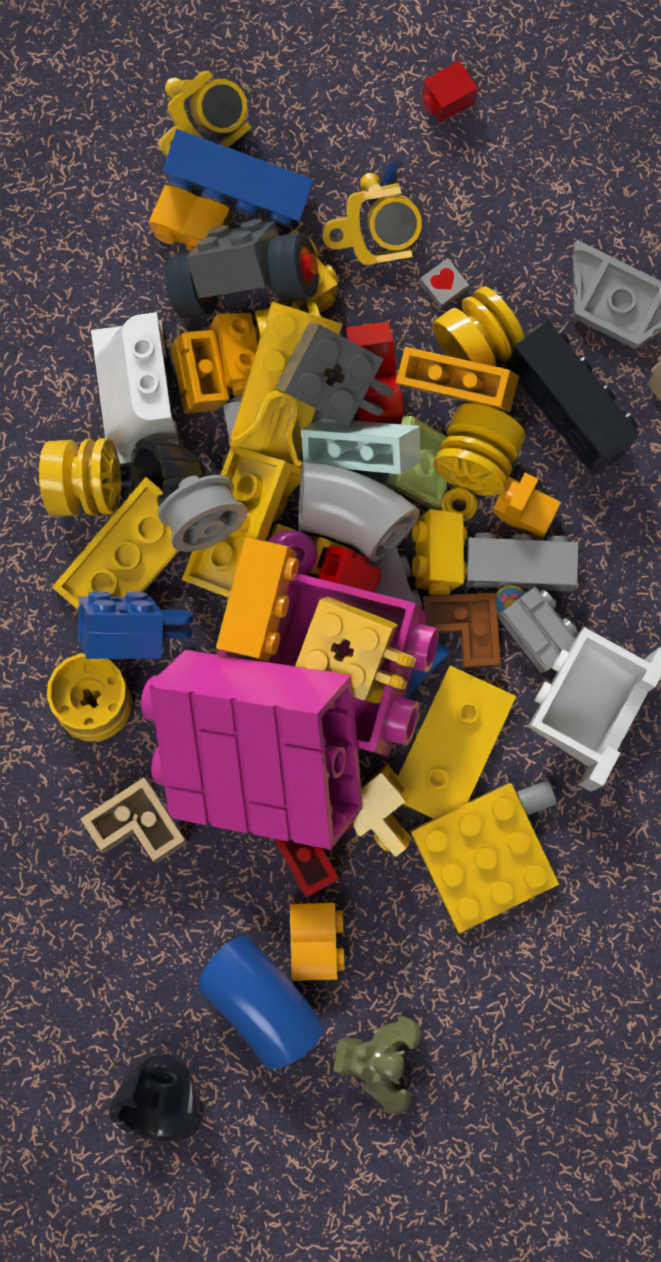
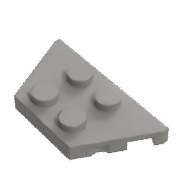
M577 240L573 247V318L637 349L661 332V281Z

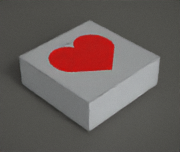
M448 258L422 276L419 282L440 309L469 288L467 281Z

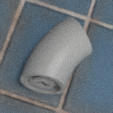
M302 462L298 510L300 532L320 534L339 540L367 556L370 561L376 562L393 551L417 522L420 510L386 485L344 468Z

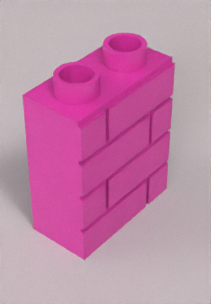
M297 573L295 580L289 583L287 591L289 608L286 616L280 618L277 630L280 634L279 647L276 654L271 655L269 663L295 667L319 600L326 597L397 624L398 626L390 647L407 653L416 659L413 667H405L385 658L381 668L406 679L408 682L405 690L385 684L380 703H371L353 697L358 749L389 757L393 742L407 746L413 736L419 714V702L407 699L405 695L412 670L428 672L431 668L438 646L439 629L425 625L428 613L416 603ZM347 639L339 644V650H341V654L345 657L354 653V649L349 648L351 642ZM221 650L218 651V655L254 660L250 658L225 653Z
M185 650L158 676H153L147 681L142 693L141 708L145 719L155 722L158 747L152 759V778L156 784L165 786L168 813L173 819L203 825L210 823L213 827L243 833L251 831L254 835L284 841L291 839L294 840V843L331 850L362 810L363 802L351 675Z

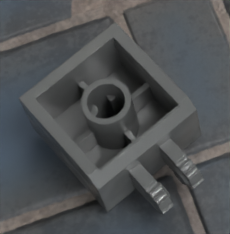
M310 320L276 385L283 392L348 426L359 407L378 417L381 416L383 409L379 405L363 399L369 386L375 388L376 392L384 396L388 395L391 397L394 391L393 388L374 379L383 358ZM335 367L334 376L327 380L328 377L323 375L325 369H333Z

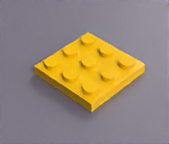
M511 783L505 784L410 830L458 933L559 885Z

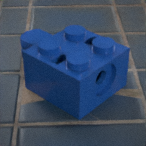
M90 592L88 597H79L77 640L86 659H161L162 638L192 637L193 628L186 624L193 622V613L187 610H160L152 597H147L148 595L143 592H127L125 597H111V594L108 592Z

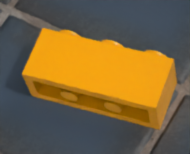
M405 347L396 383L408 389L486 405L510 412L519 376L508 369Z
M244 537L216 645L217 649L225 653L269 663L271 655H275L279 647L280 634L277 630L280 618L286 616L289 608V596L287 595L289 583L295 580L298 573L299 560L296 558L297 553L288 546Z

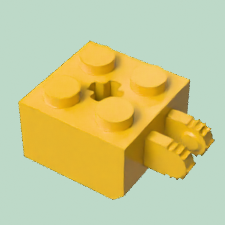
M326 597L319 600L295 667L351 675L353 697L366 701L371 697L376 681L405 690L408 682L406 679H403L398 674L381 669L385 658L405 667H413L416 659L407 653L390 647L398 626L397 624ZM347 639L351 642L349 648L354 649V653L345 657L341 654V650H339V644Z

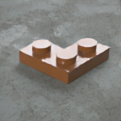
M495 593L423 596L422 607L428 613L425 625L438 628L439 634L460 633L463 668L499 667L501 665Z

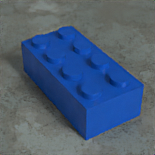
M176 129L163 168V173L169 178L168 182L171 186L188 192L191 186L203 190L202 197L221 204L224 198L237 202V210L256 216L257 210L270 215V222L275 221L277 225L289 228L291 223L298 224L314 180Z

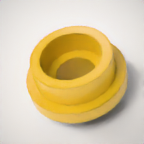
M456 487L445 493L441 509L447 512L462 513L464 523L475 515L477 500L470 490ZM455 501H462L466 508L463 511H456L452 504Z

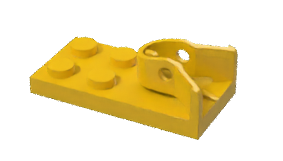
M271 301L231 431L229 446H240L292 462L297 467L301 466V429L311 425L316 408L283 392L276 385L309 320L324 326L338 335L343 324ZM326 368V369H325L324 374H323L324 376L327 375V372H328V369H329V368Z
M239 446L230 447L221 475L231 479L234 485L232 495L236 501L243 503L246 507V519L237 530L224 540L207 548L192 551L182 577L183 581L228 598L244 537L266 541L271 525L281 516L287 505L289 495L300 483L301 468L291 463Z

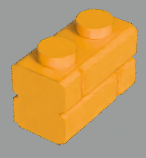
M208 330L182 333L170 346L179 391L183 395L181 401L184 414L218 410L229 400L216 332Z

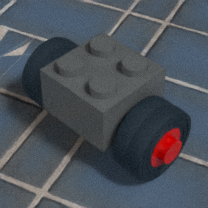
M261 219L247 221L241 224L239 228L229 229L228 225H221L210 229L208 235L196 243L197 246L192 252L170 257L165 269L168 299L174 312L179 317L185 319L212 314L217 306L218 295L263 288L271 281L277 297L283 302H292L314 297L319 282L317 259L309 238L303 233L279 236L275 221L262 223Z

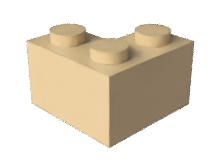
M145 777L81 818L100 851L108 852L136 834L152 861L158 863L188 843Z

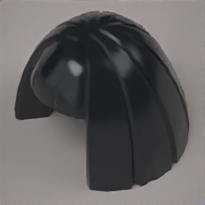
M141 439L135 444L136 448H133L130 460L132 463L129 464V473L131 474L129 480L133 482L130 485L131 491L133 493L144 478L147 477L163 491V494L157 497L158 507L170 494L179 488V483L190 476L202 478L206 476L204 465L196 454L175 443L157 439Z
M167 1054L155 1055L143 1060L123 1080L115 1093L109 1110L111 1121L113 1123L117 1122L116 1126L128 1133L133 1131V1135L140 1134L142 1138L151 1140L157 1137L159 1141H177L178 1137L182 1140L192 1136L193 1133L195 1134L200 1125V1107L194 1081L187 1066L174 1056Z

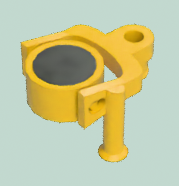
M201 71L193 80L169 79L166 82L165 91L172 98L168 103V112L175 125L159 140L160 151L166 157L168 156L176 129L203 138L195 130L185 112L184 102L191 94L190 109L195 123L201 129L210 133H228L218 144L227 148L252 128L248 122H243L247 113V99L242 89L236 83L226 79L209 80L213 77L209 71Z
M365 174L360 180V187L363 191L353 193L348 197L346 204L347 217L332 219L324 225L322 229L324 243L331 249L353 247L355 255L363 265L413 257L409 246L418 239L422 229V218L418 208L408 197L401 195L398 183L381 187L380 179L376 174ZM374 198L378 199L371 205L368 212L367 225L373 239L381 247L388 249V251L376 254L371 253L367 249L360 228L361 205L365 200ZM333 229H340L341 234L338 237L333 238L330 236V232Z

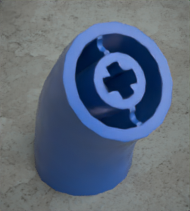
M239 936L224 945L211 958L200 976L197 988L200 994L227 1019L268 1069H278L302 1058L316 1045L324 1032V1023L301 992L277 965L245 936Z

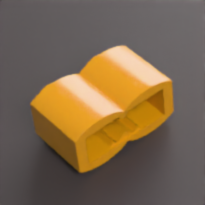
M164 185L150 217L149 224L151 231L158 240L167 244H173L174 241L184 243L186 248L192 252L197 246L196 243L204 239L210 229L221 225L229 226L232 218L230 208L219 202L204 197H197L186 190L174 186Z
M335 903L290 904L292 981L337 980V971H345L344 948H336V933H343V910H335Z

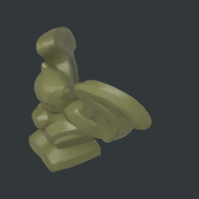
M398 1016V1022L373 1030L374 1036L371 1041L363 1043L361 1039L349 1037L339 1039L334 1064V1072L346 1076L357 1075L364 1080V1090L384 1106L382 1109L384 1112L392 1114L406 1111L411 1102L410 1092L405 1089L398 1090L394 1084L399 1085V1079L404 1071V1051L398 1050L402 1045H407L409 1049L417 1048L421 1040L419 1025L405 1016Z

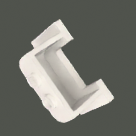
M157 312L135 315L128 319L123 326L91 330L105 438L113 440L117 449L120 467H126L132 463L130 460L132 450L136 448L135 444L141 439H157L179 445L176 422L173 421L165 374L163 358H167L163 327L161 320L159 321Z
M584 627L576 637L570 650L567 652L562 649L552 667V669L557 671V674L551 684L545 681L534 701L540 705L530 722L529 728L588 766L578 785L593 791L602 787L620 755V752L617 750L647 693L656 687L661 678V648L659 647L645 659H642Z

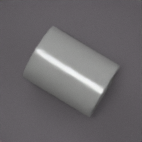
M548 781L516 792L526 815L556 805V799Z

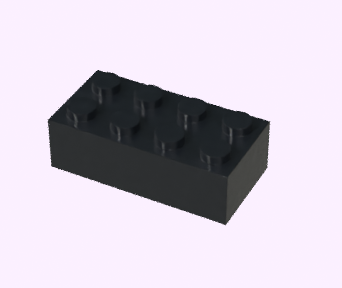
M548 320L514 345L507 369L519 376V384L595 477L629 451L639 435L638 425L629 412H622L614 402L615 396L612 390L605 383L600 384L593 376L592 367L587 359L582 355L577 356L572 350L566 333L559 327L555 328Z

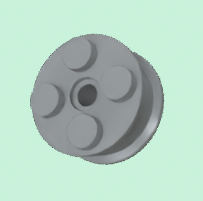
M211 475L202 478L198 476L187 477L179 483V488L170 494L158 508L160 521L170 526L173 532L171 536L173 547L183 552L201 550L224 540L243 524L247 516V509L244 504L236 501L232 495L234 485L231 479L224 475Z

